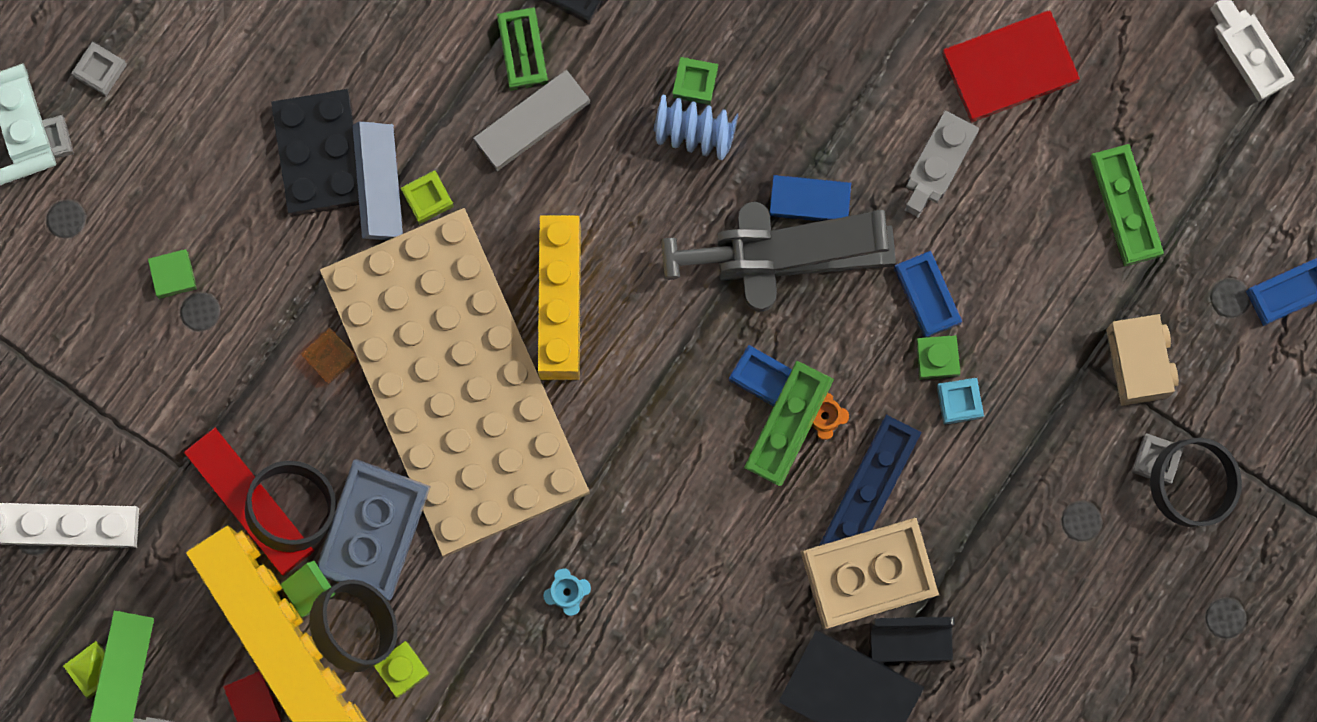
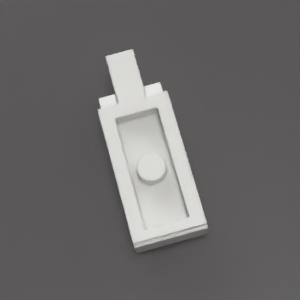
M1220 0L1213 5L1210 10L1219 24L1214 28L1218 39L1259 102L1295 80L1254 14L1250 16L1246 10L1239 13L1232 0Z

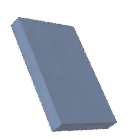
M353 460L317 564L323 575L337 582L352 579L366 582L381 592L387 600H391L431 486L360 460Z

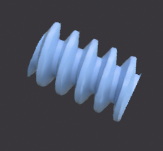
M663 94L657 110L653 131L656 133L657 144L662 145L670 135L672 148H678L682 141L686 139L688 152H693L697 145L701 143L702 155L708 156L712 149L716 147L717 158L723 160L730 150L739 113L736 114L732 122H728L727 111L722 109L715 119L712 117V109L709 105L699 115L697 114L696 102L692 101L687 110L683 111L681 98H677L671 107H667L666 95Z

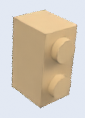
M1160 314L1113 321L1106 331L1121 406L1169 398L1175 392L1174 387L1178 386L1179 380L1175 363H1169L1166 348L1171 346L1170 332L1166 324H1161Z

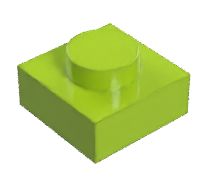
M407 641L396 647L385 660L374 665L396 698H399L431 675Z

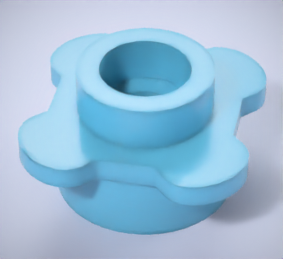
M562 568L555 572V580L551 588L545 590L544 600L548 605L556 604L563 608L566 615L574 616L580 611L579 604L583 597L590 593L591 586L586 579L578 580L570 574L568 569ZM564 589H570L571 594L565 596L563 594Z

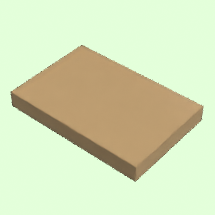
M917 518L800 551L823 629L939 595Z

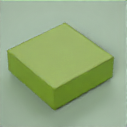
M435 170L401 187V191L419 225L454 207Z

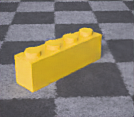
M540 215L538 374L540 380H580L581 224L579 215Z

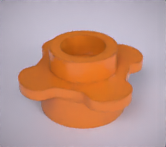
M827 393L812 424L817 430V436L823 440L830 439L833 436V431L840 424L848 422L849 412L845 408H841L833 400L832 394ZM822 413H828L829 418L824 420L821 416Z

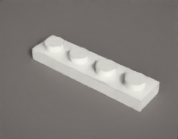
M0 503V545L137 548L139 508L136 506Z

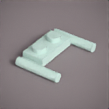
M22 63L0 71V127L10 158L14 163L0 169V185L56 166V161L42 124L24 64Z

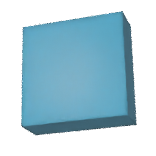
M977 378L937 385L944 425L982 419L984 417Z

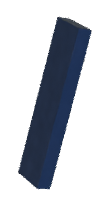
M886 414L820 545L873 529L922 432Z

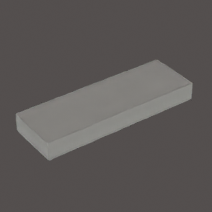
M565 70L473 138L474 142L498 171L590 104V99L570 73Z

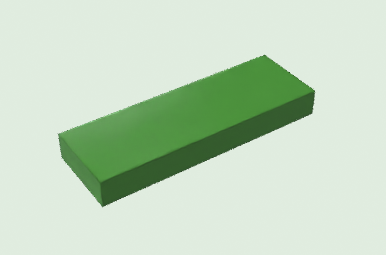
M1127 144L1093 153L1090 156L1091 163L1124 267L1162 257L1164 254L1130 145Z
M796 361L744 466L745 469L778 486L783 485L834 378L800 361Z
M114 611L90 722H133L154 618Z

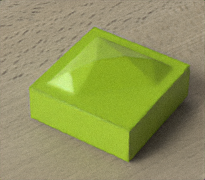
M97 641L63 665L88 699L97 692L105 650Z

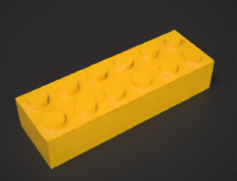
M227 525L186 552L292 722H367L357 705H353L351 701L346 703L341 693L346 691V688L334 670H331L329 667H323L320 662L323 656L317 649L312 636L310 637L307 632L303 634L298 626L304 623L294 605L291 602L289 603L286 598L280 599L277 592L282 587L273 572L267 569L264 564L260 566L256 561V558L261 556V553L249 535L246 536L243 530L237 533Z

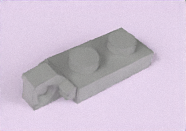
M946 110L944 111L908 178L909 182L906 188L914 192L907 204L906 212L919 218L928 199L938 203L940 197L943 198L980 129L979 127Z

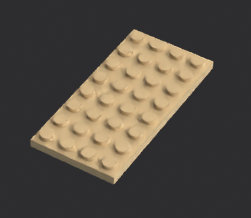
M465 208L320 269L408 477L431 486L423 512L443 557L590 494Z

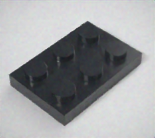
M348 89L272 101V112L289 216L359 205L353 136L354 118Z

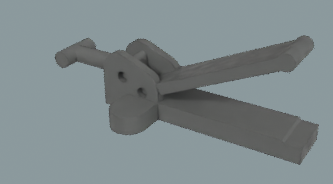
M750 202L745 204L739 212V229L726 230L717 234V247L678 250L676 238L661 240L664 279L674 280L680 278L679 266L719 263L720 281L743 279L746 303L751 309L758 312L769 310L776 301L775 276L894 267L896 265L892 225H886L884 210L771 231L768 209L759 202Z

